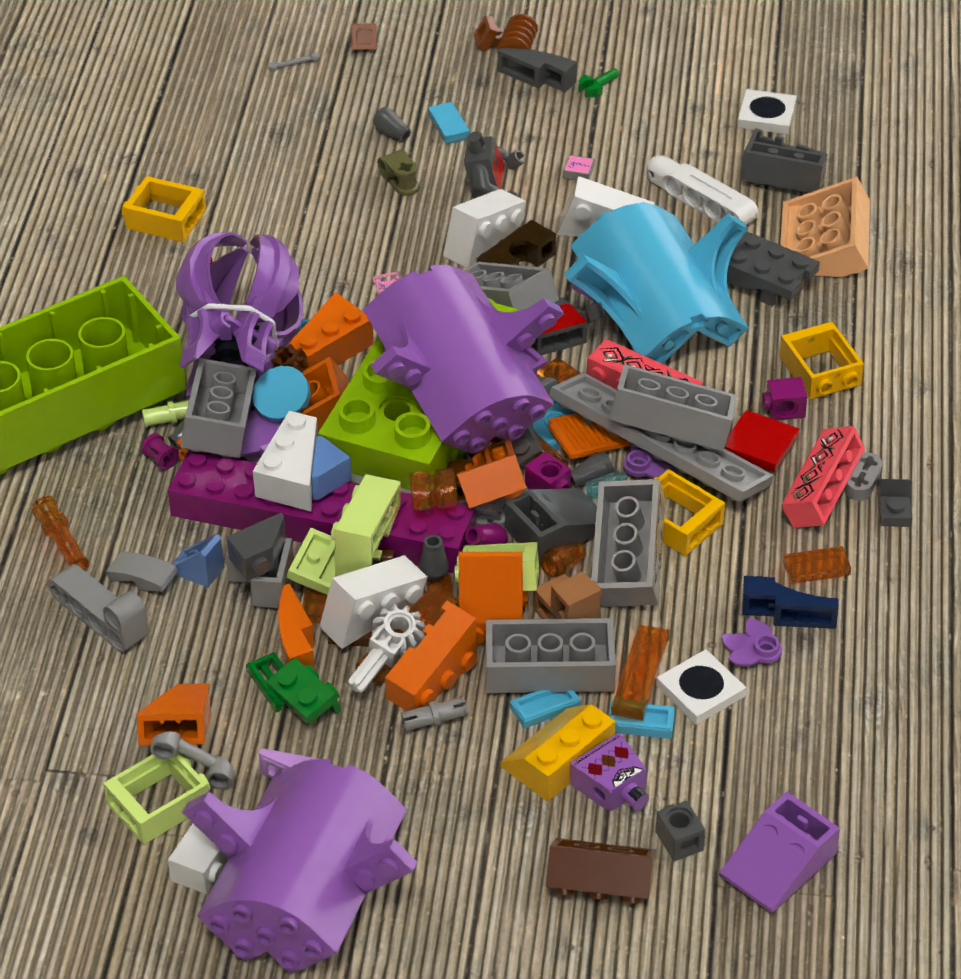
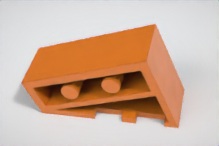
M335 292L288 345L292 344L296 350L299 348L303 349L307 355L305 360L309 364L306 370L329 356L339 365L373 345V326L364 312Z
M510 439L486 446L472 458L473 465L472 463L466 464V471H461L457 474L469 509L504 497L506 500L515 498L522 494L521 490L527 489Z
M447 600L441 607L444 613L435 625L432 626L428 623L422 630L426 636L415 649L409 647L385 677L386 699L405 711L428 706V702L435 701L445 689H450L456 682V679L466 670H471L477 662L476 617Z

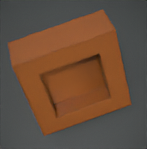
M485 15L474 32L477 47L484 51H487L490 45L498 47L502 38L500 36L502 30L497 28L493 17Z
M377 23L351 24L352 50L377 49Z

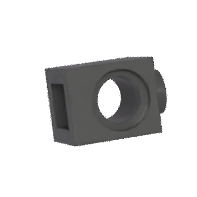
M688 801L676 805H668L662 810L657 811L656 834L673 861L704 851L706 829Z

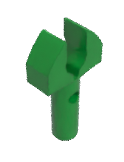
M613 68L596 78H591L588 75L580 77L578 93L585 90V97L587 98L602 95L603 85L619 77L618 69Z

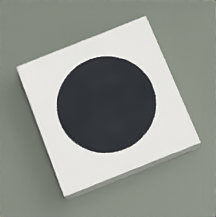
M746 89L737 128L752 130L757 128L767 132L789 134L797 96Z
M707 649L656 677V686L696 725L744 698L747 687Z

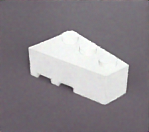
M578 176L561 213L557 235L579 237L597 221L602 213L611 212L629 204L640 202L654 204V202Z
M498 189L452 207L443 256L466 268L476 263L477 257L495 246L500 240L506 238L521 225L525 217L524 208L526 201L502 189Z
M293 411L287 413L253 470L255 497L312 511V469L316 436H318L316 417Z
M404 555L333 577L319 627L343 649L374 630L372 627L375 617H379L382 608L391 612V607L394 603L399 610H403L406 605L410 608L420 602L424 593L427 576Z

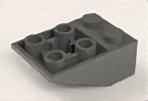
M580 488L530 489L515 498L505 501V528L520 543L538 542L539 563L595 536L597 505Z

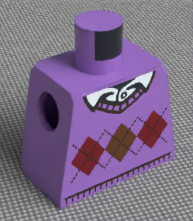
M619 733L570 763V785L608 811L615 810L625 802L638 811L649 800V795L643 791L646 788L647 770Z

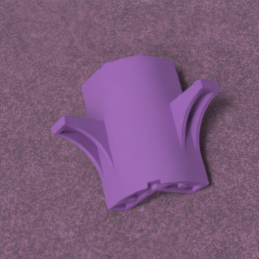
M433 265L429 267L430 271L418 274L415 270L396 280L363 309L385 348V352L371 364L375 374L410 388L425 415L429 418L441 442L475 454L483 450L495 436L505 440L510 439V441L518 439L531 424L543 418L547 410L554 405L522 354V351L533 345L536 338L545 330L552 328L556 321L564 315L559 305L542 298L539 302L524 310L500 312L488 300L472 274L451 265Z
M328 759L303 761L274 775L254 810H241L231 807L217 799L210 792L195 798L186 804L182 813L229 858L197 917L242 960L248 961L268 952L289 973H295L337 954L365 895L413 872L417 861L393 839L407 809L378 780L365 771L349 764L346 768L332 765V760Z

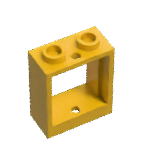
M146 176L141 184L136 186L132 196L122 206V216L124 217L126 229L183 243L207 211L204 189ZM150 200L180 208L175 215L145 207Z
M832 321L781 335L779 357L794 378L802 377L809 399L861 385L864 363ZM829 351L840 366L839 368L813 374L803 358Z
M668 469L659 477L654 478L660 480L665 498L672 499L695 513V515L681 527L664 517L663 543L682 555L687 556L724 524L725 502Z

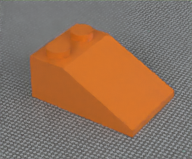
M330 356L301 372L309 382L311 397L306 409L303 408L300 413L316 417L318 431L322 428L349 384L345 373Z
M459 552V608L476 617L477 645L486 644V620L523 619V552Z

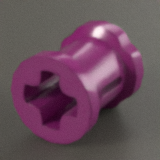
M159 433L150 434L142 442L141 453L155 460L157 467L162 471L168 470L177 463L179 450L174 446L167 445L164 442L163 436Z

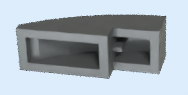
M500 48L497 50L498 72L539 89L542 85L546 84L566 92L577 83L576 61L535 50Z

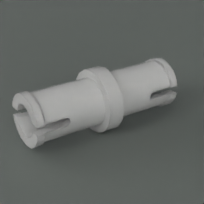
M464 696L440 703L431 701L428 702V706L405 712L402 711L401 718L402 722H404L405 731L408 732L409 730L431 724L436 727L440 726L443 721L469 716Z

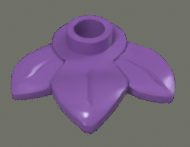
M632 446L631 452L624 460V470L631 476H648L654 479L668 469L678 474V470L673 465L654 458L651 453L642 448Z
M748 618L745 633L722 634L723 645L731 652L728 660L736 665L751 666L758 662L773 663L782 655V646L778 638L773 635L772 629L767 624L759 620Z

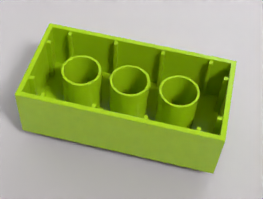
M125 275L0 327V475L7 472L14 465L42 453L54 452L64 443L94 430L106 429L121 418L144 408L156 407L163 403L165 399L187 390L185 370L180 367L183 354L180 336Z

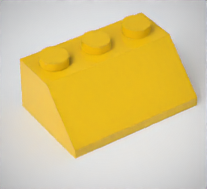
M592 704L566 708L500 762V767L548 802L570 784V763L615 735L616 721Z

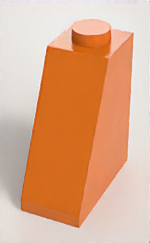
M209 683L176 684L137 712L138 745H151L153 737L164 732H177L181 735V739L191 744H205L211 715Z

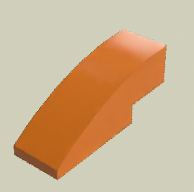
M289 583L283 586L278 611L280 644L284 664L286 665L296 658L304 666L309 664L314 668L313 650L311 648L314 647L313 624Z

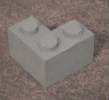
M292 538L285 539L275 568L249 581L245 580L230 561L227 548L228 581L251 583L253 606L279 608L283 586L290 583V579L286 577L294 560Z

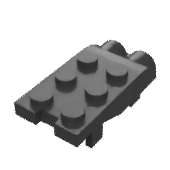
M746 232L739 240L730 258L727 284L729 282L741 288L761 289V302L773 307L776 304V294L792 300L801 290V282L804 279L810 280L819 271L820 262L758 235Z

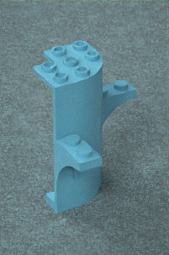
M646 202L629 204L611 212L602 213L597 221L570 245L578 260L564 273L569 282L586 292L596 302L602 303L603 309L623 331L635 352L663 364L697 331L730 347L749 329L734 306L727 287V271L730 258L739 240L749 229L743 221L729 213L720 219L694 245L677 217L657 205Z

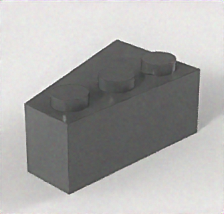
M755 128L744 150L741 180L749 181L756 185H772L778 189L798 190L804 194L822 188L828 154L801 144H797L796 147L784 143V138L776 136L775 140L762 135L763 130Z

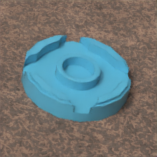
M279 366L269 369L260 376L254 385L252 397L254 406L262 416L271 422L282 423L289 411L300 413L303 408L306 409L310 401L311 390L309 382L301 371L290 366Z

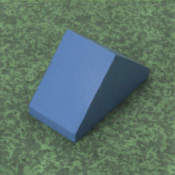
M316 436L312 469L313 499L319 500L351 480V457L323 436Z
M216 533L183 549L172 563L178 569L176 575L209 588L224 569L221 537Z

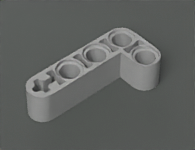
M72 564L47 581L48 588L53 597L116 650L124 652L149 634L145 605L135 592L129 590L120 597H116L76 564Z

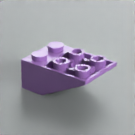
M786 792L765 810L721 869L719 876L773 913L837 854L840 828L795 796Z

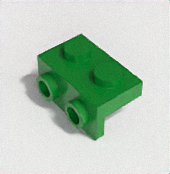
M296 658L266 680L268 688L308 725L327 709H330L334 714L341 711L337 700L340 696L334 686L329 682L324 684L319 680V676L309 664L304 666Z

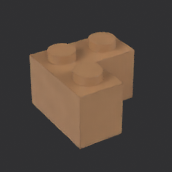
M583 571L569 578L566 574H563L538 586L537 590L533 591V610L541 619L601 618L600 598L602 597V592L597 582L591 581Z

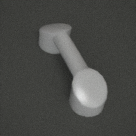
M164 732L153 737L150 751L154 756L160 759H171L175 757L176 752H179L209 768L206 778L211 787L220 790L231 787L234 770L225 758L212 756L181 739V735L177 732Z

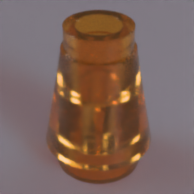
M578 541L548 549L541 557V567L549 577H559L566 574L586 556V550Z

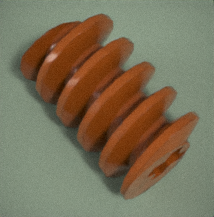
M526 14L512 16L506 25L497 50L500 48L530 50L538 32L536 21Z

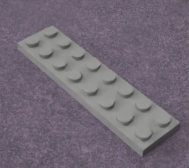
M584 372L551 387L549 397L559 402L560 406L579 413L585 420L599 424L611 434L619 435L628 440L632 446L648 451L654 458L668 462L675 466L679 472L697 478L703 485L715 488L724 493L730 500L742 502L769 487L772 483L774 475L726 449L723 451H711L695 443L678 442L666 435L649 434L641 428L633 426L624 427L618 425L615 421L608 420L616 389Z

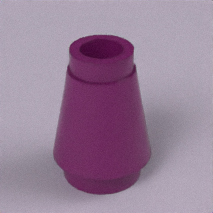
M490 523L469 527L466 530L465 539L472 545L507 544L508 534L500 524Z

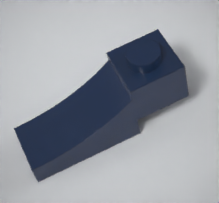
M744 576L742 615L773 617V626L836 629L839 609L838 598L802 593L775 582V577Z

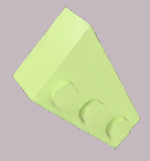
M365 474L360 485L354 487L350 503H345L339 522L334 523L331 531V539L335 540V577L371 566L373 560L380 561L382 550H377L383 536L389 537L400 508V481Z

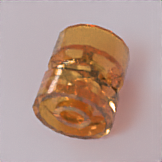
M453 468L435 470L433 475H430L427 471L409 473L411 501L414 512L431 510L433 505H437L439 509L457 507V491Z

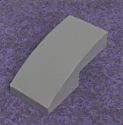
M121 551L105 572L111 581H134L139 591H164L178 572V569L166 561L149 555Z

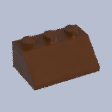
M555 838L549 850L546 887L554 888L553 893L560 895H574V890L588 892L587 897L594 899H608V894L622 896L621 901L642 903V898L649 899L651 894L656 849Z

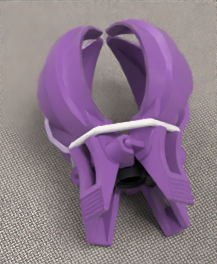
M231 232L212 233L196 242L188 250L176 276V290L184 302L182 320L188 327V340L182 351L180 367L184 368L193 362L186 391L187 397L190 398L199 358L252 367L256 369L255 385L260 376L271 369L273 365L271 359L275 358V352L288 345L294 338L304 315L303 298L298 288L300 284L299 269L294 259L289 255L287 247L275 237L267 234H256L249 243L254 247L251 250V254L257 263V268L246 303L243 305H230L241 269L249 253V249L245 247L247 240ZM215 247H240L222 256L210 265ZM228 310L237 311L236 319L227 313ZM252 397L251 404H250V409L253 410V409L256 408V407L254 406L253 397Z

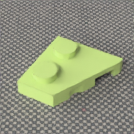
M310 528L288 570L286 578L328 595L332 578L335 577V540H332L331 536Z

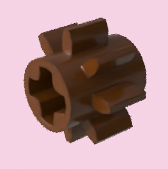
M292 344L278 349L275 358L271 359L275 367L290 366L301 372L309 367L305 360L307 355L303 349L299 348L296 350Z

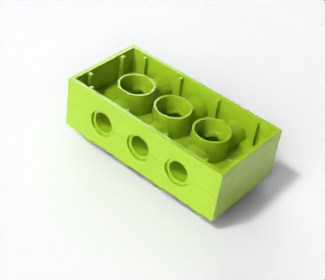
M488 298L491 304L500 312L518 311L517 308L497 304ZM378 336L318 432V436H323L351 457L352 474L363 477L365 474L400 481L401 488L426 494V497L440 500L443 495L441 484L447 464L456 459H463L466 451L441 442L429 418L425 415L410 388L375 374L371 364L385 352L383 343Z

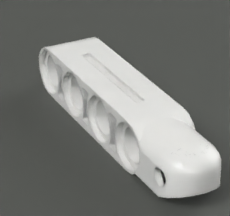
M663 155L651 157L647 162V177L652 183L716 222L724 218L728 213L743 221L745 225L758 217L759 212L754 201L687 163L679 164Z

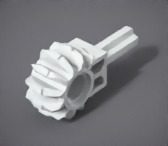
M395 603L391 607V612L382 608L379 617H375L372 627L374 630L369 640L368 656L348 680V685L353 691L364 692L385 664L393 668L409 647L415 649L425 637L422 630L426 627L424 621H420L419 611L409 613L410 608L408 605L403 610H399ZM400 629L403 630L404 633H396L393 630Z

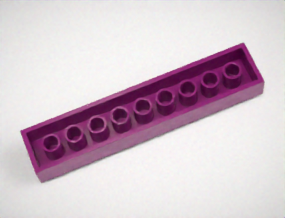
M188 450L168 489L171 516L243 530L282 513L285 521L286 538H292V541L303 543L310 528L331 536L332 527L335 522L340 521L345 503H350L354 487L360 484L347 482L319 500H314L312 494V511H307L255 497L253 470L257 463ZM401 492L400 508L389 537L383 536L377 550L394 549V558L405 555L415 566H418L424 539L429 535H438L442 538L449 562L447 572L455 574V565H457L459 552H463L464 546L470 545L465 539V533L469 527L475 526V507L469 509L468 505Z

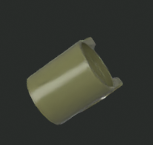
M404 149L377 159L382 177L391 184L398 194L409 196L418 192L419 183L415 175L418 170L417 164L412 161Z

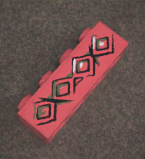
M605 339L587 357V374L616 390L624 364L702 386L704 383L608 339Z
M854 426L822 430L781 504L783 512L788 517L793 528L825 525L865 450Z

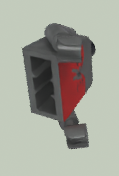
M481 132L470 133L467 136L464 165L474 199L501 189L505 167L503 160H505L507 167L513 170L524 164L520 160L524 157V153L521 150H515L508 154L506 149L497 146L494 137H483ZM513 190L508 191V193L519 197Z
M558 297L559 300L554 303L560 306L564 315L556 321L552 328L545 330L535 339L533 343L534 350L542 356L587 343V324L594 322L598 318L605 317L602 303L590 304L585 307L586 310H582L571 305L565 298Z

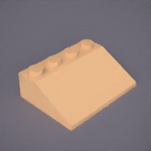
M858 177L783 202L780 245L819 261V271L814 276L844 277L868 269L870 199Z

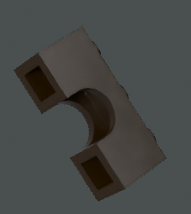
M531 219L512 234L500 240L485 253H482L476 258V263L488 262L519 265V262H528L539 267L556 255V233Z

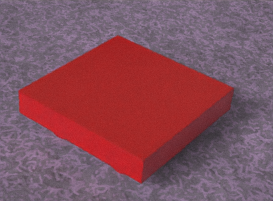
M746 410L728 435L724 449L762 469L775 472L799 437L800 429Z

